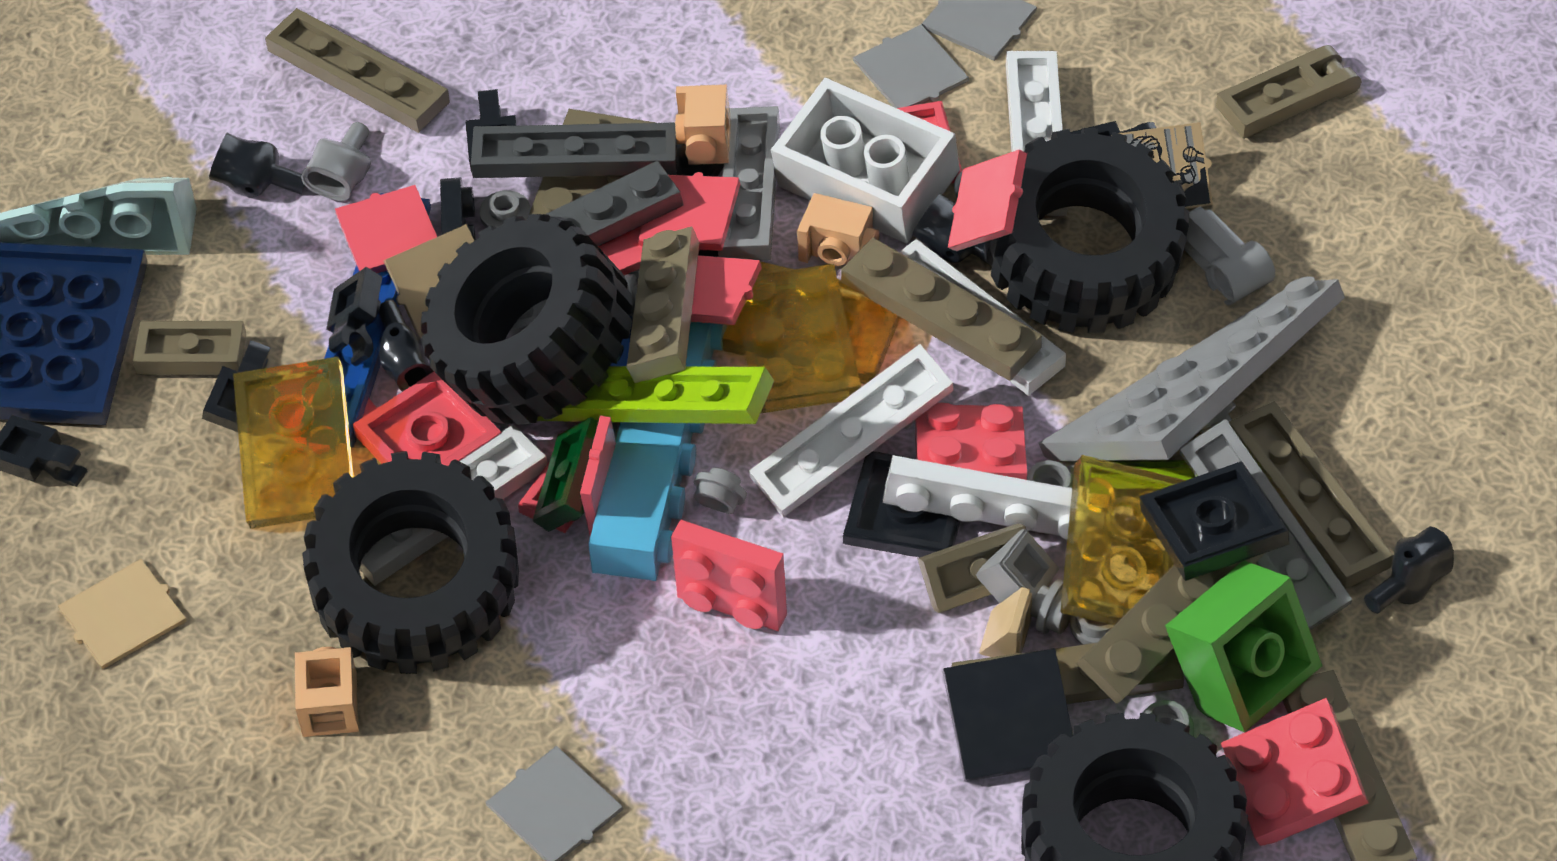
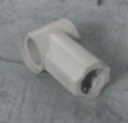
M1200 206L1189 212V228L1184 250L1205 271L1208 285L1212 291L1218 289L1228 299L1224 301L1226 305H1231L1274 281L1275 268L1268 252L1262 245L1253 240L1244 243L1211 209L1204 210Z

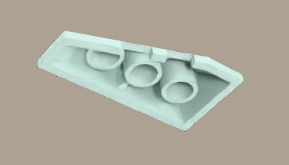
M172 177L137 178L1 212L0 242L145 250L146 255H189L197 209L190 179Z

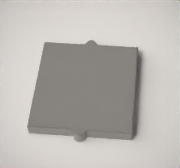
M938 0V5L924 20L922 26L931 33L995 61L1012 39L1020 38V30L1037 11V7L1023 0Z
M922 24L892 39L885 37L882 40V44L853 57L854 63L895 108L919 105L929 100L933 102L938 101L939 95L969 81V77Z
M557 746L528 769H518L516 771V778L486 801V806L545 861H561L583 842L591 843L593 841V834L623 810L621 804Z

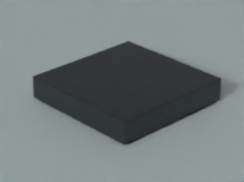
M872 451L865 456L844 529L843 544L919 558L954 546L961 520L953 516L928 511H907L899 506L883 503L885 484L893 454Z
M1242 461L1139 496L1141 512L1185 581L1290 545L1289 530Z
M1055 648L943 668L942 673L964 782L1029 771L1039 756L1048 755V745L1059 735L1066 733L1070 738L1073 736Z

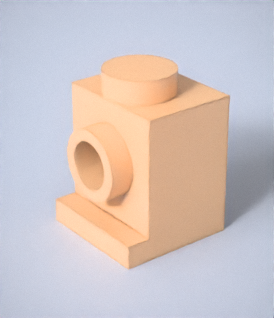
M727 84L676 86L678 114H676L675 118L677 144H686L685 153L688 158V165L729 163L731 117Z
M813 193L797 229L798 260L808 263L811 256H816L833 266L847 264L873 237L879 240V230L873 229L872 207Z
M320 647L313 651L295 652V708L303 737L359 732L357 671L351 647Z

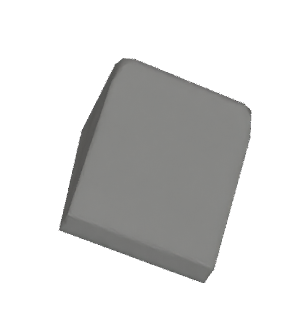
M1022 529L982 565L976 576L999 603L1024 587L1030 589L1033 605L1040 588L1043 585L1048 586L1060 568L1026 529Z

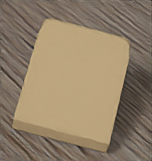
M1020 588L991 611L979 650L981 655L996 657L1022 653L1032 619V593H1030L1029 588Z

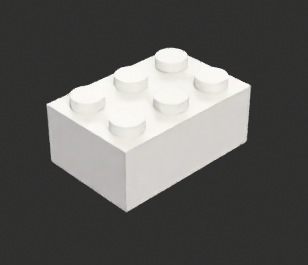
M828 78L822 80L771 149L778 187L808 200H811L813 193L871 206L873 209V229H877L879 232L906 244L912 238L913 231L926 210L940 193L943 194L960 171L955 133Z

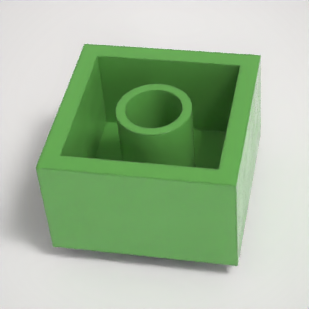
M1245 560L1165 625L1196 708L1205 716L1242 732L1250 729L1322 667L1291 577Z

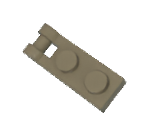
M1325 45L1217 93L1216 108L1240 136L1245 139L1335 97L1341 99L1355 93L1360 88L1362 81L1351 67H1343L1341 64L1342 57L1331 45Z

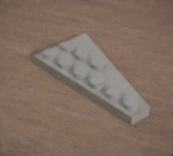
M1307 276L1290 282L1283 291L1177 357L1162 362L1150 374L1039 442L1044 457L1052 461L1169 460L1345 298L1339 280L1316 281L1314 277Z

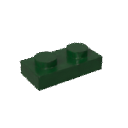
M592 417L557 435L532 520L548 532L569 521H576L584 514L580 492L589 460V451L592 449L598 421Z

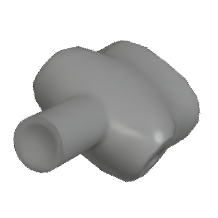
M360 122L353 123L341 142L326 138L320 139L316 144L312 159L302 172L301 179L303 184L311 191L331 200L345 201L349 199L352 189L364 179L371 165L370 158L359 151L369 135L367 126Z

